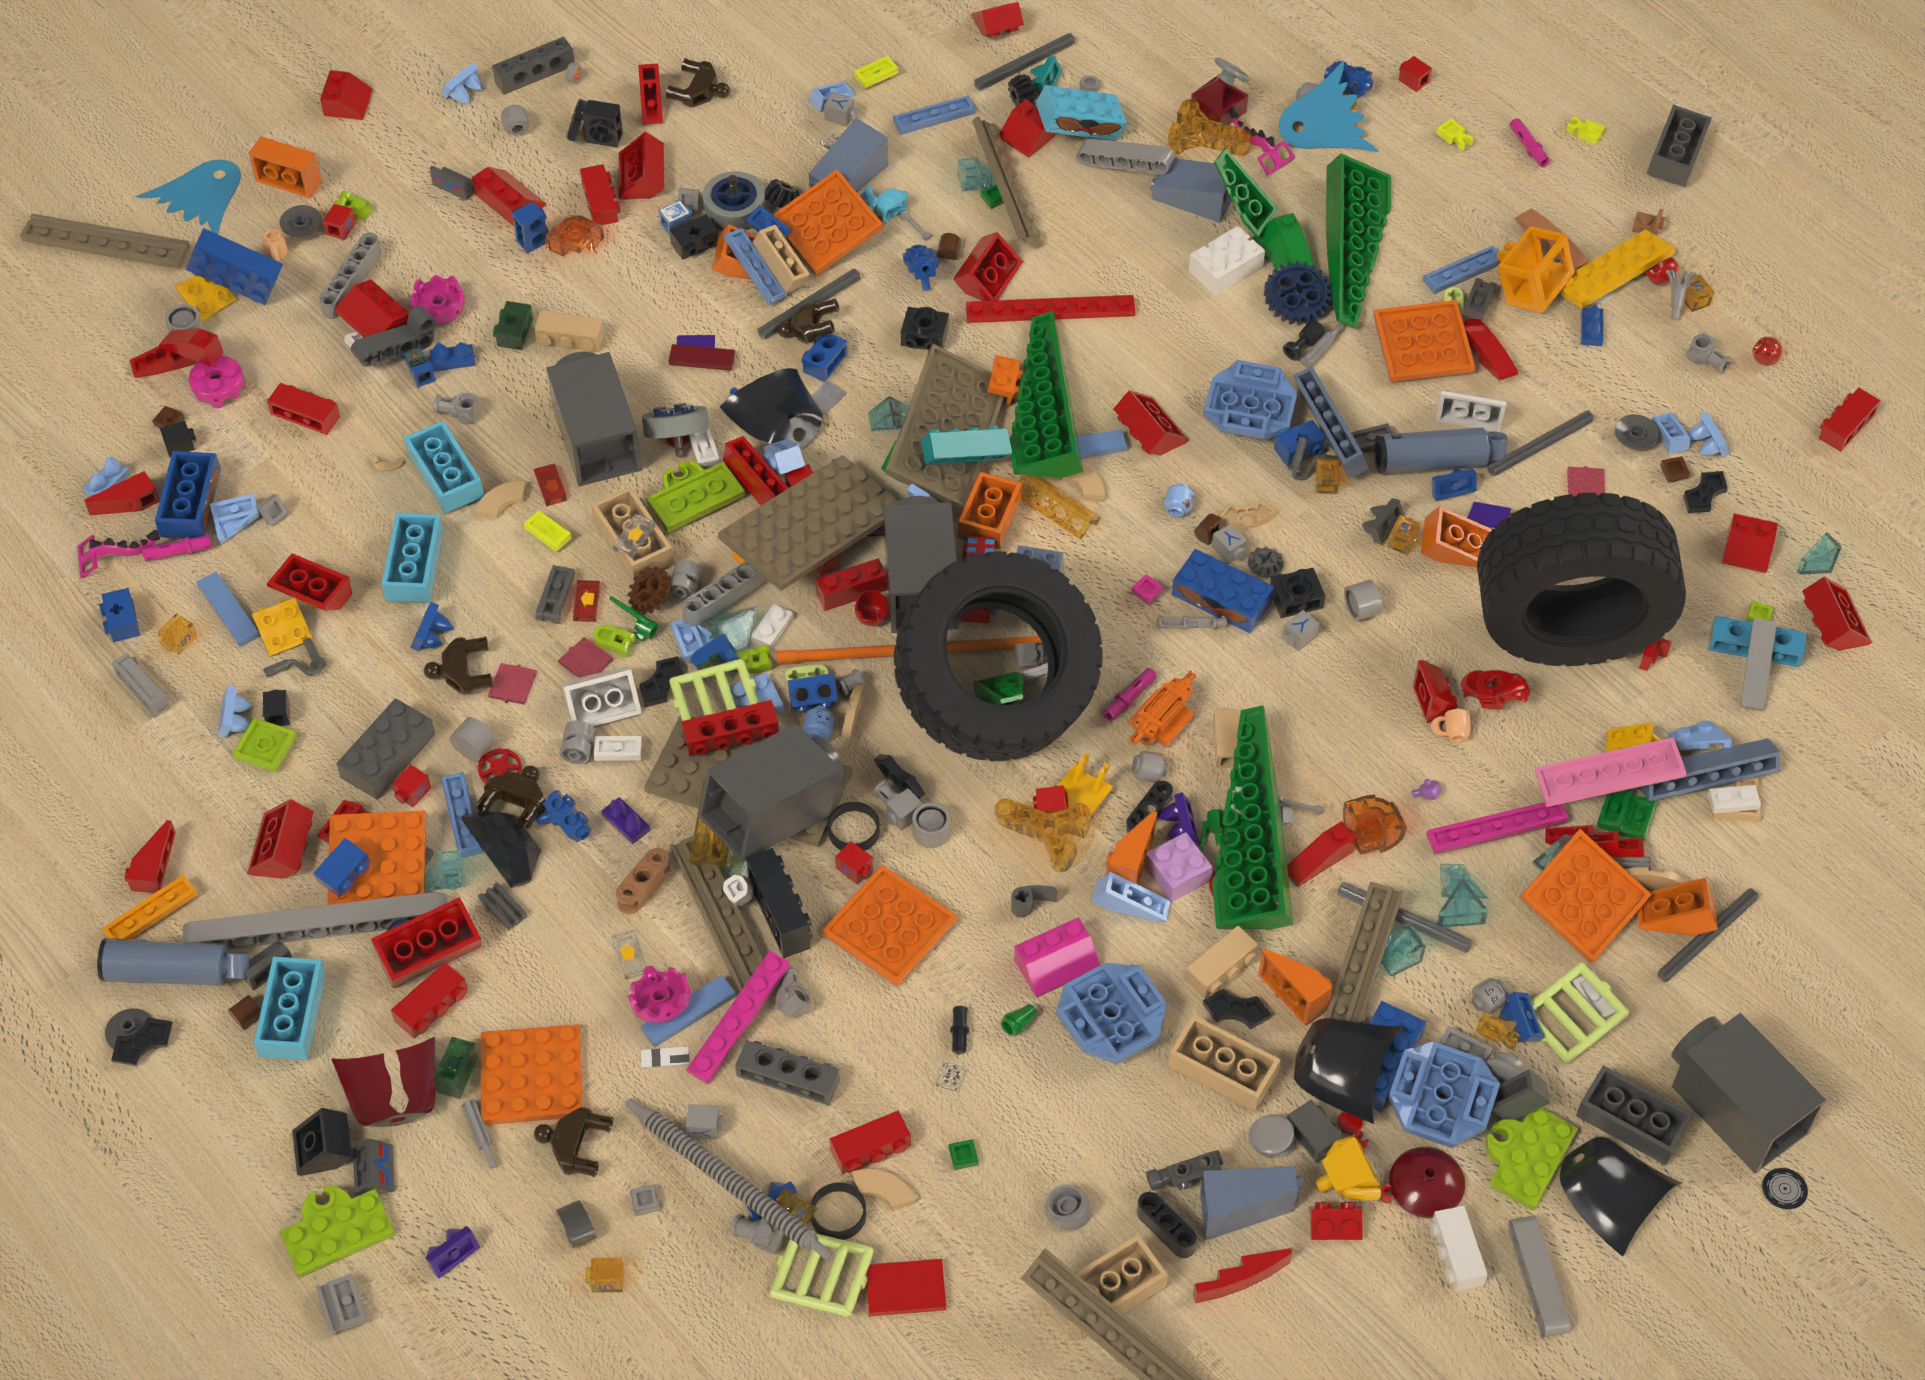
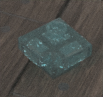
M978 157L958 160V177L962 192L987 189L992 186L991 168L983 167Z
M461 850L437 853L436 865L432 869L426 870V879L430 891L441 889L454 890L459 887H465V869Z

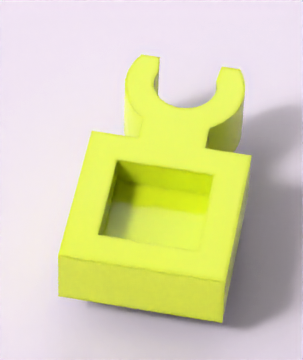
M1572 116L1571 122L1566 127L1567 132L1578 133L1577 138L1595 145L1605 130L1603 125L1588 119L1583 123L1574 116Z
M1452 118L1437 127V135L1449 144L1457 143V147L1462 151L1465 150V143L1470 146L1473 143L1472 136L1465 134L1466 129Z

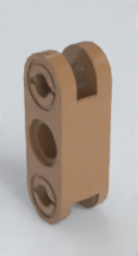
M662 848L650 849L618 886L616 897L621 912L633 914L639 911L670 873V863L666 850Z

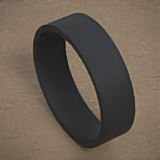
M846 802L839 805L831 812L828 818V836L832 844L839 850H842L848 844L839 840L832 833L831 826L834 820L843 813L858 811L869 815L877 826L874 834L869 839L856 843L864 851L870 849L877 842L880 834L879 817L875 810L861 802Z
M840 1182L831 1183L820 1188L813 1196L810 1204L813 1227L821 1235L842 1240L856 1235L866 1221V1203L861 1192L852 1185ZM832 1192H846L856 1197L863 1208V1214L858 1223L845 1231H831L822 1227L816 1221L813 1212L817 1202L823 1196Z

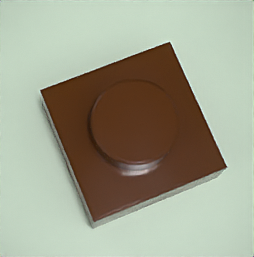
M164 406L152 421L154 426L162 428L181 422L185 418L183 413Z
M1682 456L1661 461L1660 467L1667 482L1689 478L1690 472Z

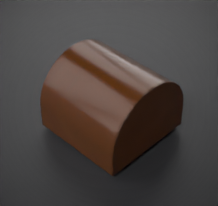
M944 233L940 237L937 258L958 259L961 240L956 234Z
M1210 513L1194 530L1198 540L1206 545L1212 543L1213 534L1221 529L1220 517Z
M247 995L229 1008L228 1013L245 1030L260 1018L261 1009L253 998Z

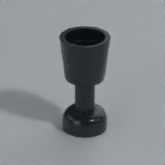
M1310 320L1300 331L1299 339L1296 342L1290 341L1283 346L1284 354L1291 360H1297L1301 355V348L1304 345H1312L1325 334L1324 327L1318 321Z

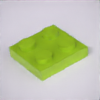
M254 718L232 753L233 758L276 773L297 737L296 731Z

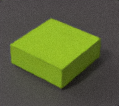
M1751 601L1746 621L1752 622L1753 618L1770 621L1774 607Z

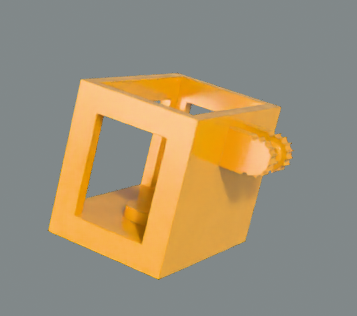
M1530 226L1517 243L1506 242L1503 246L1504 250L1497 253V259L1501 261L1498 265V270L1507 305L1543 313L1575 272L1567 234ZM1539 238L1556 241L1543 257ZM1559 251L1561 252L1563 264L1552 262Z

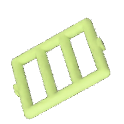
M738 659L672 677L669 683L675 698L673 702L676 712L679 711L682 721L691 719L680 685L692 681L694 682L704 714H714L702 680L714 675L718 681L727 710L735 709L736 705L724 673L738 669L750 705L759 703L755 693L756 685L754 679H750L744 660Z
M1583 962L1576 964L1531 1000L1534 1010L1544 1004L1579 1042L1567 1051L1538 1019L1545 1037L1540 1041L1543 1044L1547 1043L1565 1063H1570L1629 1015L1628 1009L1611 992L1609 984L1606 981L1601 982ZM1581 974L1616 1011L1606 1021L1571 985L1570 982ZM1561 989L1567 993L1597 1026L1589 1035L1586 1036L1551 998Z
M816 1233L818 1241L823 1245L838 1249L821 1297L818 1299L806 1296L820 1255L813 1249L811 1250L796 1293L782 1290L798 1247L790 1239L784 1256H780L776 1264L779 1269L771 1287L770 1296L775 1299L843 1316H850L861 1288L864 1289L866 1286V1273L874 1254V1249L871 1246ZM851 1252L862 1256L845 1303L843 1305L830 1302L847 1253Z

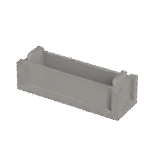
M126 653L112 662L117 677L154 718L170 709L167 703L170 701L169 694L167 692L162 693L138 666L135 656L130 657Z

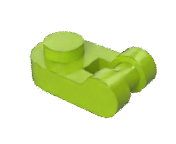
M342 191L339 195V200L334 202V204L341 206L350 205L347 207L353 209L355 219H366L372 213L369 201L353 196L348 191Z
M600 625L593 632L596 646L615 652L620 657L628 656L630 652L629 647L636 640V636L633 633L610 625ZM616 640H622V643H618Z
M766 645L758 646L756 649L736 652L739 659L744 660L749 674L766 672L772 669V661L769 659L770 649ZM738 669L732 670L733 672L739 674Z

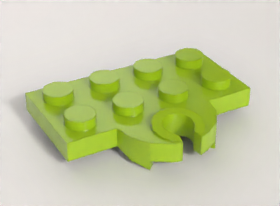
M690 460V462L678 463L679 471L685 474L682 477L674 476L673 468H668L663 473L664 490L647 497L646 501L663 527L670 533L744 497L745 490L723 461L703 470L699 464Z
M1543 1108L1527 1114L1524 1122L1504 1119L1495 1123L1490 1130L1493 1133L1503 1134L1506 1141L1499 1142L1492 1134H1487L1485 1140L1486 1155L1492 1162L1499 1165L1488 1186L1532 1211L1539 1202L1578 1130L1577 1127Z
M323 1186L325 1195L330 1197L329 1202L325 1205H318L316 1203L317 1195L314 1190L307 1196L302 1207L303 1221L279 1231L299 1278L395 1236L376 1189L351 1199L347 1192L339 1187Z

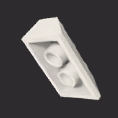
M1442 388L1436 422L1470 428L1482 427L1487 431L1500 432L1507 401L1497 397Z
M628 665L561 683L571 721H583L592 726H597L642 714L632 672Z

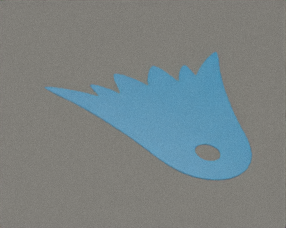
M1344 60L1325 80L1283 111L1279 120V131L1282 138L1290 145L1303 149L1335 147L1379 152L1372 144L1359 137V135L1366 133L1365 130L1353 127L1365 116L1349 110L1356 101L1357 95H1341L1347 87V82L1339 84L1343 73ZM1294 122H1302L1304 130L1302 132H1295L1292 129Z
M221 159L211 160L165 185L135 197H162L157 203L172 201L167 209L168 213L185 208V222L200 215V225H203L208 220L211 231L218 234L223 214L240 182L241 173L239 168L230 161ZM217 170L225 172V176L221 179L214 178L213 174Z

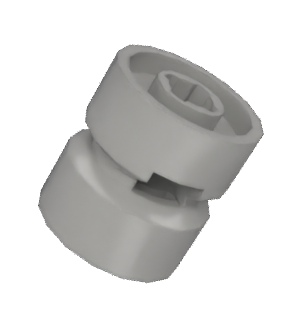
M690 560L678 561L669 581L672 584V587L668 589L671 593L670 596L677 601L684 602L688 597L696 593L703 576L702 567Z
M576 720L570 721L565 725L563 741L559 752L563 760L572 764L588 762L595 734L593 726Z

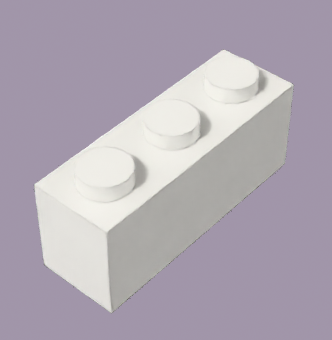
M1460 1206L1436 1211L1432 1222H1430V1231L1432 1236L1437 1238L1439 1244L1437 1251L1440 1260H1444L1446 1265L1445 1276L1449 1284L1452 1283L1454 1292L1484 1286L1488 1275L1465 1207Z

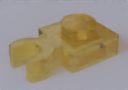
M1484 1013L1476 1029V1033L1497 1044L1500 1041L1511 1050H1514L1520 1037L1518 1033L1506 1030L1505 1025L1499 1019L1492 1016L1489 1017Z

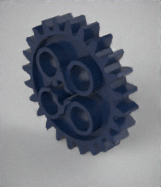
M1289 261L1287 268L1281 264L1279 271L1273 269L1272 275H1268V282H1265L1263 295L1266 296L1265 304H1269L1268 310H1275L1274 317L1282 315L1281 321H1284L1286 318L1289 319L1290 325L1293 320H1296L1299 326L1301 320H1304L1305 324H1307L1310 318L1317 320V315L1323 317L1324 311H1328L1329 304H1331L1333 290H1330L1331 283L1327 282L1328 276L1321 277L1322 270L1314 271L1315 265L1308 268L1307 262L1300 266L1299 261H1296L1295 266H1292Z

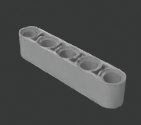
M1086 139L1076 155L1077 161L1085 166L1154 174L1167 173L1175 158L1174 151L1168 147L1100 139Z
M365 233L359 238L321 293L319 301L325 318L335 319L339 317L335 312V308L354 285L364 281L381 256L379 239L375 233Z
M744 562L688 597L683 605V621L688 626H698L765 584L768 580L747 562Z
M1536 1216L1509 1220L1510 1237L1541 1335L1549 1337L1569 1333V1317Z

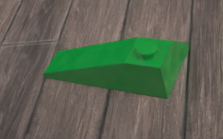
M1225 148L1213 163L1242 222L1257 237L1278 211V207Z
M1294 213L1274 217L1259 236H1253V240L1265 250L1264 258L1267 257L1277 270L1281 264L1287 268L1289 261L1292 266H1295L1296 261H1299L1300 266L1307 262L1308 268L1314 265L1301 226Z
M1011 672L973 682L975 696L982 701L995 705L1010 706L1023 699L1024 678L1018 672Z

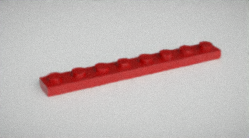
M1134 295L966 302L967 323L1032 321V317L1051 311L1054 313L1055 320L1135 316Z

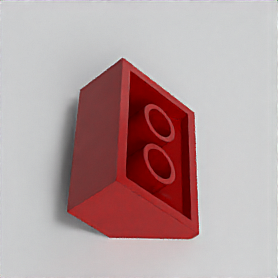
M646 131L619 152V198L622 200L650 199L664 188V143Z
M486 167L472 177L474 194L513 226L512 212L532 202L538 208L546 206L543 200L506 170Z
M995 232L981 237L953 280L966 295L982 301L998 300L1023 261L1002 236Z
M372 279L354 285L335 308V312L363 338L407 325L409 315L406 309Z
M1129 390L1113 408L1118 415L1117 419L1130 429V435L1140 441L1142 444L1141 448L1147 454L1161 456L1188 442V438L1151 396Z
M293 553L267 582L268 587L324 611L340 610L352 596L350 578Z
M1824 576L1802 590L1805 597L1804 603L1814 616L1812 620L1816 627L1820 629L1822 633L1821 640L1827 647L1830 646L1837 651L1867 646L1872 643L1846 588Z
M289 799L265 812L247 874L284 879L297 873L302 865L301 857L307 846L306 838L308 831L312 827L313 822L311 820L314 811Z

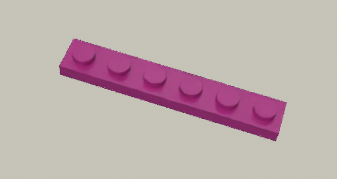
M1545 802L1430 829L1427 830L1426 836L1433 853L1438 854L1567 823L1569 817L1563 804L1546 807Z
M769 950L686 1070L689 1074L709 1084L791 966L789 961Z

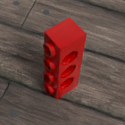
M772 700L681 721L682 733L689 756L703 755L714 750H725L739 744H749L752 741L766 739L779 732V722Z

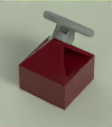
M1217 57L1215 63L1223 70L1191 94L1190 111L1220 132L1233 122V118L1230 116L1231 107H1235L1239 117L1247 112L1248 94L1233 83L1235 78L1243 82H1249L1250 78L1232 63Z

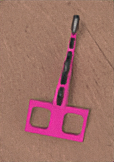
M1234 106L1231 107L1230 116L1233 118L1234 125L1241 137L1252 145L1260 146L1263 152H1265L1257 157L1266 175L1271 174L1295 158L1285 140L1275 146L1274 138L1272 136L1266 137L1262 129L1257 133L1254 128L1249 130L1248 126L1243 127V122L1238 120V112ZM1281 146H1285L1289 153V157L1285 160H1282L1277 152ZM1267 155L1274 162V167L1270 170L1265 167L1262 161Z
M153 530L146 535L148 540L141 539V544L132 541L130 545H127L125 540L115 543L112 538L99 542L95 540L94 535H91L77 546L80 578H85L98 568L97 556L102 558L107 554L120 556L138 555L143 553V547H151L157 540H160L159 532ZM89 542V550L83 554V547ZM92 559V567L85 572V564Z

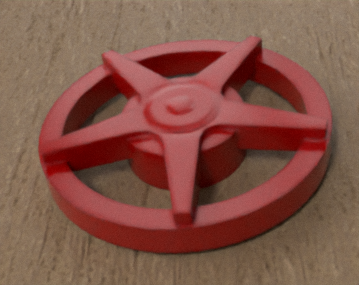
M509 749L491 750L484 754L478 763V774L485 784L488 781L485 777L490 775L495 777L507 774L510 770H517L516 773L518 774L522 772L520 758ZM503 754L499 759L491 758V756ZM508 755L513 757L518 765L508 764L506 761ZM487 760L491 764L490 769L482 773V766Z

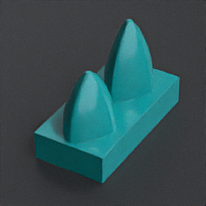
M1048 56L1044 64L1031 70V73L1037 76L1032 81H1034V86L1039 95L1045 85L1054 86L1062 72L1056 56Z

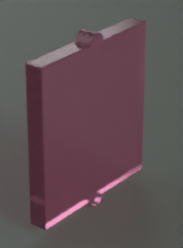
M1587 466L1567 467L1568 494L1577 496L1578 493L1596 492L1597 495L1605 493L1604 469L1588 468Z
M583 637L576 645L569 647V651L558 660V663L578 678L602 672L613 661V658Z
M500 663L488 697L503 700L505 703L513 702L525 705L537 670L524 668L521 665L514 666Z

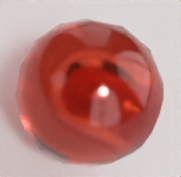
M1768 336L1762 337L1757 341L1752 353L1754 359L1759 364L1769 366L1774 365L1781 359L1783 348L1778 339Z

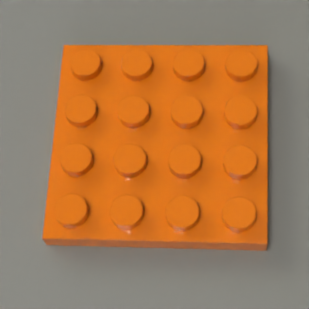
M838 169L773 214V216L791 229L787 240L816 275H819L884 228L883 223Z
M1457 300L1374 310L1373 317L1390 383L1472 373L1475 371L1474 360Z
M425 810L330 815L329 855L344 838H347L364 851L371 862L369 863L368 870L353 881V886L347 893L337 897L328 890V905L425 893Z
M1579 829L1519 898L1588 962L1592 963L1652 894Z
M881 865L822 929V935L898 987L956 923L957 915L884 865Z
M579 1024L481 1032V1117L485 1125L561 1119L582 1107L581 1036Z

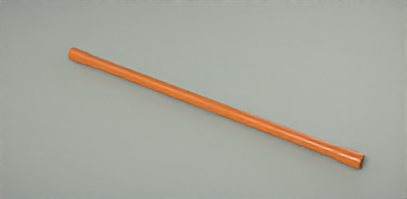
M1039 636L947 641L946 649L947 653L1015 649V644L1040 642L1042 646L1043 643ZM895 645L815 650L776 651L777 664L894 656Z

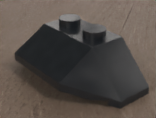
M482 810L462 816L461 820L510 888L531 882L541 849L525 827L519 825L516 815Z

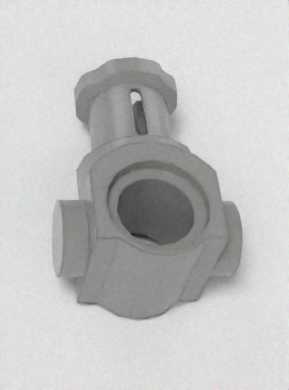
M1704 332L1694 336L1690 348L1686 352V356L1690 361L1698 365L1709 363L1717 368L1719 373H1723L1732 361L1730 356L1726 357L1718 351V347L1714 345L1715 340Z
M464 392L454 396L453 399L436 395L434 413H451L452 417H456L460 423L473 424L479 417L478 396L474 393Z
M1040 642L1015 644L1017 667L1041 665L1043 661H1047L1045 648Z
M789 967L780 980L781 987L776 994L775 1000L778 1010L787 1017L796 1018L801 1013L806 1014L810 1010L812 1002L809 991L797 981L798 972L793 967Z
M738 1214L731 1224V1235L746 1237L749 1239V1243L763 1251L775 1255L777 1249L782 1245L784 1234L764 1218L754 1222L746 1219L744 1215Z

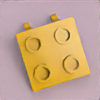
M196 275L183 283L178 282L175 288L188 305L194 306L199 311L202 322L236 300L229 289Z
M280 598V604L267 609H263L260 606L258 607L259 612L252 614L269 656L303 644L305 638L312 639L295 598L287 601L284 598Z
M1652 722L1611 728L1607 730L1606 752L1663 739H1660L1653 733Z
M1084 752V757L1080 758L1078 766L1073 765L1057 786L1064 785L1068 790L1069 811L1088 822L1113 790V786L1105 782L1110 765L1104 763L1103 769L1100 768L1097 778L1086 773L1090 754Z

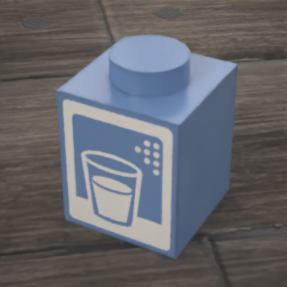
M679 200L659 210L660 224L670 236V229L691 221L693 217L692 211Z

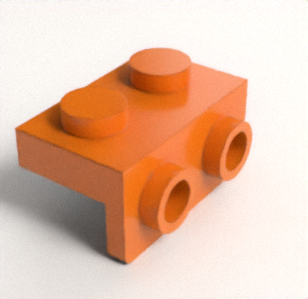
M995 355L987 392L1007 397L1006 405L1009 406L1012 398H1017L1019 386H1016V382L1019 383L1022 376V370H1019L1020 361Z

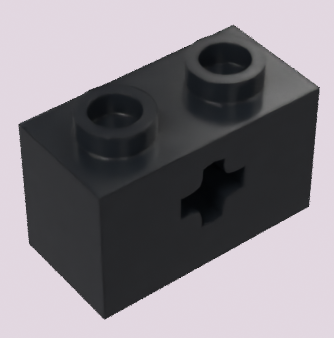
M707 214L669 230L671 245L682 260L717 245L718 230Z

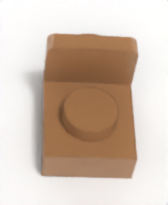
M1659 209L1658 216L1637 211L1632 232L1640 233L1646 229L1657 236L1658 229L1663 230L1666 219L1662 217L1664 209Z

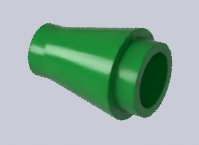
M1027 1004L1022 1008L1005 1014L1001 1020V1026L1009 1036L1019 1035L1030 1021L1037 1016V1011L1033 1005Z

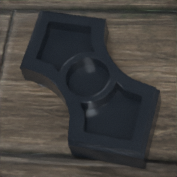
M581 98L577 101L566 135L567 139L575 142L581 125V110L587 104V101Z
M1723 471L1702 472L1700 484L1684 492L1683 497L1688 513L1710 512L1711 500L1715 496L1727 492L1728 487Z
M678 656L656 661V671L653 676L639 684L645 707L667 702V692L671 687L670 679L683 675Z
M879 754L874 758L884 778L896 784L902 792L909 788L918 799L925 795L915 776L904 771L891 755Z
M1222 989L1203 1000L1204 1007L1215 1022L1227 1019L1242 1022L1251 1030L1271 1018V1013L1258 996L1246 999L1237 998L1230 995L1225 989Z
M147 1017L144 1026L136 1033L128 1036H117L111 1061L137 1067L138 1061L147 1051L157 1047H167L173 1022Z

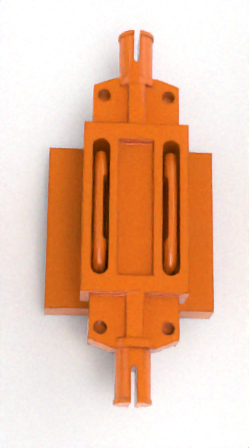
M1188 671L1183 679L1174 677L1169 683L1165 682L1159 690H1155L1130 718L1129 724L1136 730L1129 738L1133 745H1137L1138 742L1144 745H1151L1156 741L1167 748L1194 718V712L1185 707L1188 698L1192 695L1193 689L1190 683L1196 678L1194 672Z

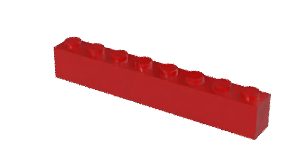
M744 436L725 443L723 462L760 506L789 489ZM842 552L815 570L823 576L839 569Z

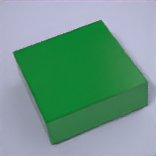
M997 184L980 191V197L990 209L1004 204Z
M973 1139L948 1144L954 1170L978 1166Z

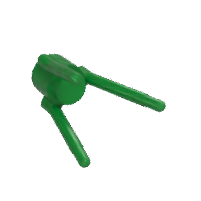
M613 596L609 597L612 602L638 619L635 624L637 633H633L636 639L643 642L645 637L648 639L654 637L658 629V623L646 618Z
M1212 809L1207 812V820L1203 821V830L1198 847L1201 853L1208 830L1215 834L1216 845L1219 846L1221 844L1220 833L1223 832V810Z

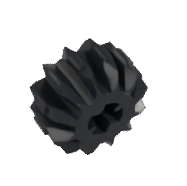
M1023 74L1010 79L1008 91L1015 106H1018L1025 99L1035 105L1038 93L1030 76Z
M778 179L771 180L765 189V199L780 209L800 196L799 191L794 186Z

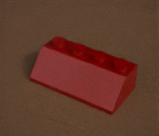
M460 897L371 938L378 959L392 988L441 966L444 962L448 963L481 947V937Z

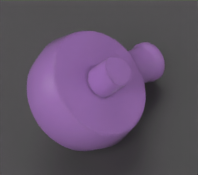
M1426 779L1419 789L1412 790L1413 798L1422 796L1423 798L1434 800L1441 792V785L1438 781Z

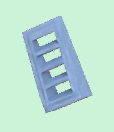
M1672 412L1652 417V421L1658 427L1659 436L1669 454L1689 450L1690 436Z

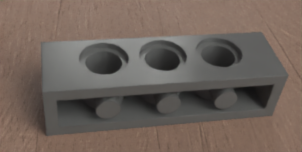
M563 36L494 64L492 68L495 84L505 95L564 71L570 63H575L573 48Z
M746 1040L735 1064L737 1077L828 1106L840 1081L839 1069L832 1064H821L807 1056L799 1057L781 1048H770L759 1041L751 1042ZM764 1061L770 1062L768 1065H761L760 1063ZM785 1069H793V1070H794V1071H792V1072H790V1073L784 1072ZM809 1076H815V1077H817V1078L814 1079V1080H808V1079H806V1078L809 1077Z

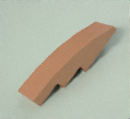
M1532 208L1515 218L1525 232L1531 226L1563 233L1547 218ZM1567 237L1575 271L1587 264L1589 260ZM1539 238L1541 248H1544L1547 253L1556 243L1553 240ZM1559 251L1553 260L1555 262L1560 260L1563 264L1561 252Z

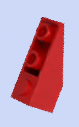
M143 471L85 499L84 502L90 515L142 511L159 503L160 498L156 487L146 472Z

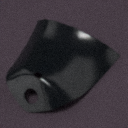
M793 368L777 370L756 379L739 389L720 406L722 411L752 437L770 444L789 439L799 445L800 450L807 448L812 442L823 419L821 410L805 387L797 369ZM789 414L795 415V417L788 419ZM796 428L804 429L806 433L804 440L796 441L793 438V432Z
M1330 1018L1319 1019L1312 1023L1298 1048L1295 1059L1294 1080L1304 1091L1343 1112L1374 1124L1373 1098L1378 1074L1390 1044L1396 1035L1406 1027L1374 1025ZM1307 1044L1306 1052L1304 1056L1300 1058L1301 1050L1304 1047V1045ZM1313 1045L1317 1047L1315 1053H1311Z
M1594 1137L1570 1152L1564 1158L1560 1171L1561 1185L1575 1210L1622 1257L1638 1228L1658 1202L1673 1187L1683 1183L1652 1168L1612 1140L1604 1137ZM1584 1154V1158L1580 1162L1571 1164V1159L1575 1155ZM1593 1158L1598 1160L1596 1165L1590 1164Z

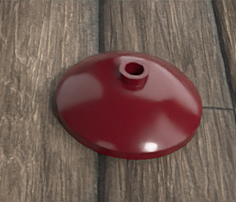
M1417 1147L1407 1150L1395 1160L1390 1170L1389 1184L1392 1186L1391 1194L1395 1196L1394 1199L1399 1206L1412 1215L1422 1218H1433L1436 1211L1455 1208L1463 1198L1465 1191L1463 1171L1456 1160L1442 1150L1432 1147ZM1430 1172L1433 1174V1177H1428L1425 1173Z

